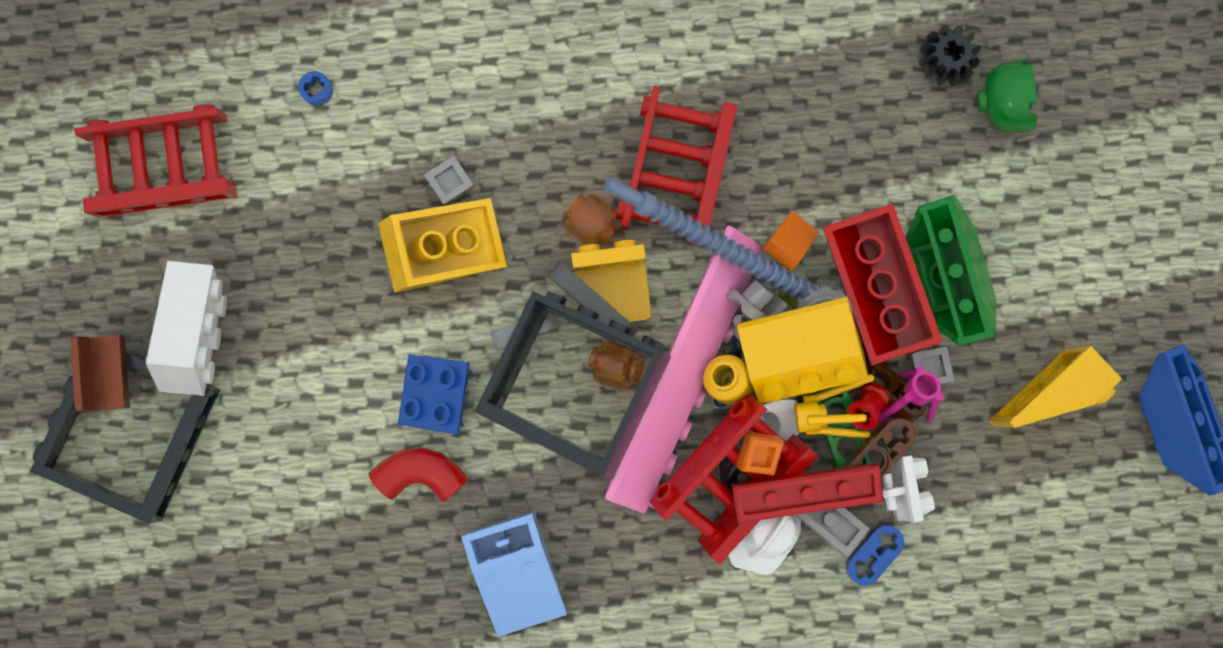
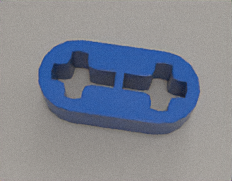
M881 524L873 528L846 561L845 569L849 578L859 585L873 584L901 553L904 547V537L900 530L889 524ZM892 532L894 535L891 540L894 546L891 549L885 546L877 554L875 551L882 543L878 538L881 533L889 535ZM873 555L874 559L868 565L871 573L868 576L860 574L857 577L855 574L858 569L855 563L858 560L866 562Z

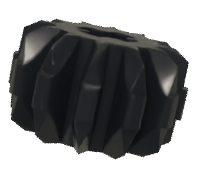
M947 24L939 29V33L931 31L926 36L928 42L922 43L919 51L925 55L919 60V65L930 66V69L925 73V78H930L937 74V85L940 86L947 79L951 86H957L961 78L968 80L973 75L972 69L977 68L981 61L974 56L981 51V46L971 45L970 43L974 38V33H969L965 37L962 35V25L956 26L952 32ZM947 50L949 55H955L956 58L953 60L951 56H945L944 52Z

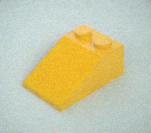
M491 198L394 214L378 223L394 293L507 267Z
M1092 346L1065 349L988 422L993 427L1016 428L1092 406L1096 403L1101 405L1115 394L1116 390L1113 387L1122 378Z

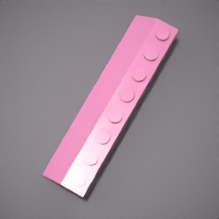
M728 225L723 232L728 240L734 239L736 245L743 244L745 250L748 248L752 249L753 255L755 253L762 254L764 249L761 245L734 227ZM720 254L717 256L712 255L669 350L668 355L671 356V359L624 458L607 487L605 499L644 514L648 506L654 509L649 501L655 495L663 473L670 475L678 457L672 453L678 440L683 443L685 442L692 426V422L687 421L693 407L699 410L707 393L706 389L702 388L705 368L711 360L718 356L716 354L721 343L728 344L734 333V323L731 321L737 309L742 311L741 307L730 300L727 295L733 287L743 294L751 277L755 278L754 273L748 274L746 268L740 270L737 264L731 265L729 259L722 260Z

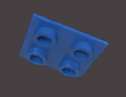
M408 354L397 425L459 435L460 427H464V423H462L463 406H467V402H464V397L469 394L465 390L469 374H472V370H469L470 363Z

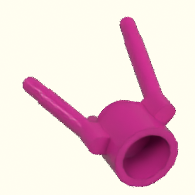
M918 366L914 370L899 372L898 375L902 379L911 378L905 385V395L880 414V420L877 425L909 402L921 406L930 402L926 422L931 423L939 403L944 399V395L940 392L941 383L934 373L925 371L923 366Z

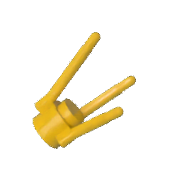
M868 375L869 379L833 387L817 394L803 395V403H795L794 405L797 432H806V435L823 434L869 438L871 434L868 431L826 427L830 423L864 422L867 420L865 414L827 415L826 405H818V402L874 381V376Z

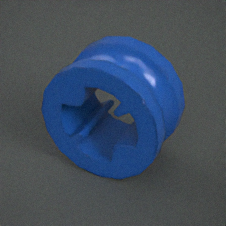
M311 71L304 74L299 81V93L309 104L321 106L328 103L332 98L333 85L323 73ZM320 80L321 86L325 87L324 91H318L317 96L312 97L313 94L309 90L307 91L308 86H314L315 81Z

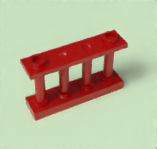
M653 86L651 96L644 95L640 116L646 117L630 187L637 191L638 185L641 184L693 196V200L700 203L697 215L690 214V216H692L693 221H701V227L703 225L710 226L738 104L724 101L720 112L706 113L658 102L661 87ZM654 116L709 128V132L715 133L713 146L706 145L705 148L650 136ZM650 150L702 162L701 166L708 167L705 181L698 179L697 182H692L642 170L646 151ZM620 199L616 219L622 220L621 229L628 231L630 219L659 225V220L652 222L650 215L643 217L637 214L632 205ZM694 240L690 242V245L696 246Z
M201 104L194 106L193 111L112 123L108 120H91L87 122V126L74 128L76 136L88 142L93 141L99 191L95 192L96 197L83 198L84 213L100 218L237 198L236 184L224 178V175L219 172L213 125L228 122L227 115L214 105ZM199 126L205 176L201 177L202 181L189 183L188 180L184 179L178 129ZM163 131L170 181L166 182V187L153 188V185H149L143 134ZM128 136L134 186L131 187V192L118 193V190H114L108 139Z
M749 393L732 405L728 415L672 477L658 487L655 495L649 501L665 521L674 512H677L699 530L702 535L697 541L708 555L719 564L725 560L760 520L737 523L735 520L732 491L715 478L711 471L724 457L729 459L734 465H737L741 450L735 445L749 429L754 433L779 436L760 418L768 409ZM793 434L787 441L784 440L774 475L752 472L744 473L752 479L751 481L802 474L818 455ZM700 484L727 506L714 522L708 520L685 501Z

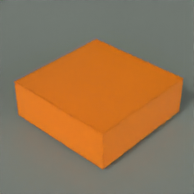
M747 432L736 466L744 472L774 475L784 440L779 436Z

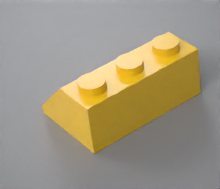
M847 297L737 324L749 378L757 399L761 404L869 379L862 344Z

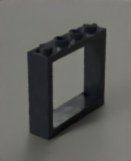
M532 291L474 412L602 477L613 479L671 356L662 351L663 343L647 335H643L642 340H638L629 335L631 328L611 319L609 325L597 321L598 313L582 305H579L577 310L565 306L567 299L556 293L548 291L546 296ZM549 312L651 359L604 458L503 408Z
M126 348L127 365L151 375L146 365L147 357ZM73 375L68 378L64 385V398L59 408L54 410L48 420L49 430L44 441L36 447L32 459L34 463L30 472L148 524L162 521L221 389L206 384L204 396L191 395L143 504L55 466L79 413L75 411Z

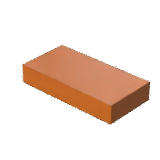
M791 211L763 249L789 271H792L820 232L795 212Z

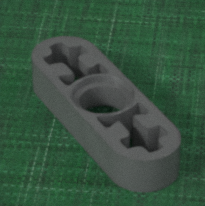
M558 262L547 275L577 303L598 313L597 320L599 322L609 325L611 319L631 328L629 335L632 337L638 331L625 317L561 262Z

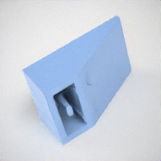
M535 510L468 531L461 536L473 576L498 637L567 615Z

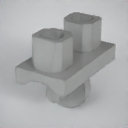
M754 279L743 294L733 287L727 295L730 300L741 307L743 312L741 315H736L733 319V332L739 340L737 324L795 310L782 297L777 294L774 296L767 287Z

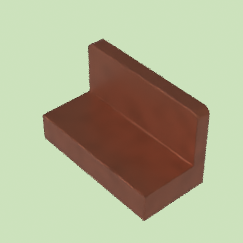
M125 335L70 337L75 411L87 412L130 408Z

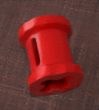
M867 383L861 387L858 400L849 405L847 414H865L867 420L864 422H852L853 426L862 430H872L876 427L880 420V412L888 408L891 399L889 392L883 386Z

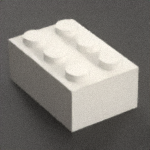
M167 261L146 359L147 368L159 392L204 396L206 384H212L215 363L211 362L213 350L219 349L221 341V329L217 328L219 317H224L227 309V297L222 295V280L217 279L213 265Z

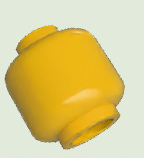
M728 354L717 356L706 366L703 375L704 387L708 394L720 403L731 406L736 401L743 399L748 393L751 394L753 392L746 363L737 356Z

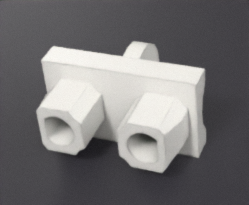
M903 455L881 478L883 498H885L887 511L893 510L895 522L910 521L911 523L924 521L923 515L935 509L931 493L929 491L919 492L916 479L927 477L928 474L925 458H912V455Z

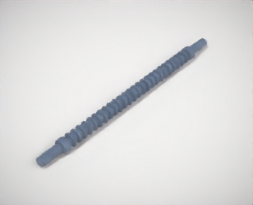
M611 176L605 181L603 190L632 205L637 214L643 217L650 215L652 222L659 220L661 227L668 225L670 232L677 230L679 237L686 235L687 241L694 240L695 245H703L705 251L712 249L714 256L720 254L722 260L729 259V263L731 265L737 264L740 270L746 268L748 274L754 273L755 278H762L766 284L771 282L773 288L779 287L781 292H787L790 297L795 296L797 301L798 298L804 299L810 294V289L820 290L817 285H811L810 281H803L801 276L795 277V274L791 271L787 272L786 268H779L777 263L773 262L770 264V260L768 258L762 259L761 254L755 253L753 255V250L750 248L745 250L743 244L736 245V241L734 239L728 240L725 234L719 236V232L716 229L710 231V226L708 225L701 227V221H693L690 215L684 217L683 211L677 210L675 212L674 206L669 205L666 207L665 201L660 200L657 202V197L647 191L640 193Z

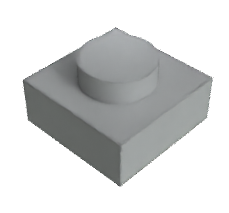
M452 156L424 175L444 206L449 205L475 188L455 156Z
M947 346L908 354L912 370L918 366H923L925 371L934 373L941 384L955 381Z

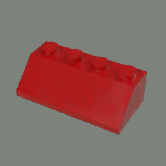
M893 203L823 227L846 297L851 302L852 314L871 366L943 342Z

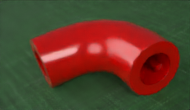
M422 447L400 450L381 461L368 473L375 487L390 500H393L408 486L419 483L429 487L444 503L470 480L465 472L443 453Z

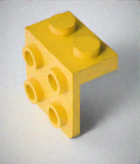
M622 240L614 242V248L600 250L599 244H591L578 247V253H571L574 274L629 322L645 321L651 317L644 244L636 245L635 240Z

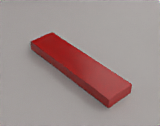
M876 463L731 484L735 520L737 523L884 502L880 466Z

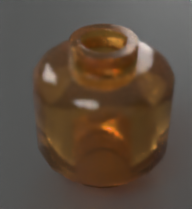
M590 193L586 197L580 194L563 215L567 219L564 225L565 229L584 245L595 244L597 241L604 245L617 230L612 224L616 219V211L594 193Z
M606 340L600 348L594 347L589 357L588 366L593 368V378L597 383L623 391L631 385H637L644 369V358H641L640 354Z

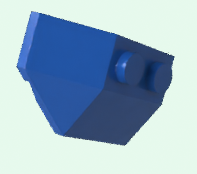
M1185 344L1179 345L1158 354L1139 394L1142 412L1148 420L1154 437V446L1160 454L1163 465L1208 496L1216 495L1223 491V426L1203 371L1196 360L1189 355L1187 346Z

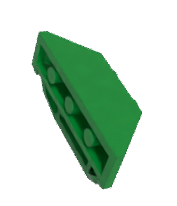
M955 195L918 206L915 218L905 238L939 332L950 338L958 346L995 337L996 296L975 226Z

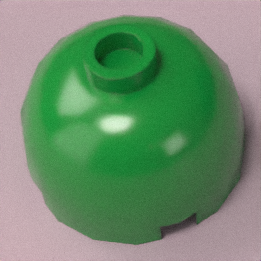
M1028 59L1013 60L998 65L986 77L984 90L977 91L978 111L986 112L990 124L1006 133L1034 131L1036 127L1037 113L1029 114L1033 103L1037 102L1033 68L1031 64H1028Z

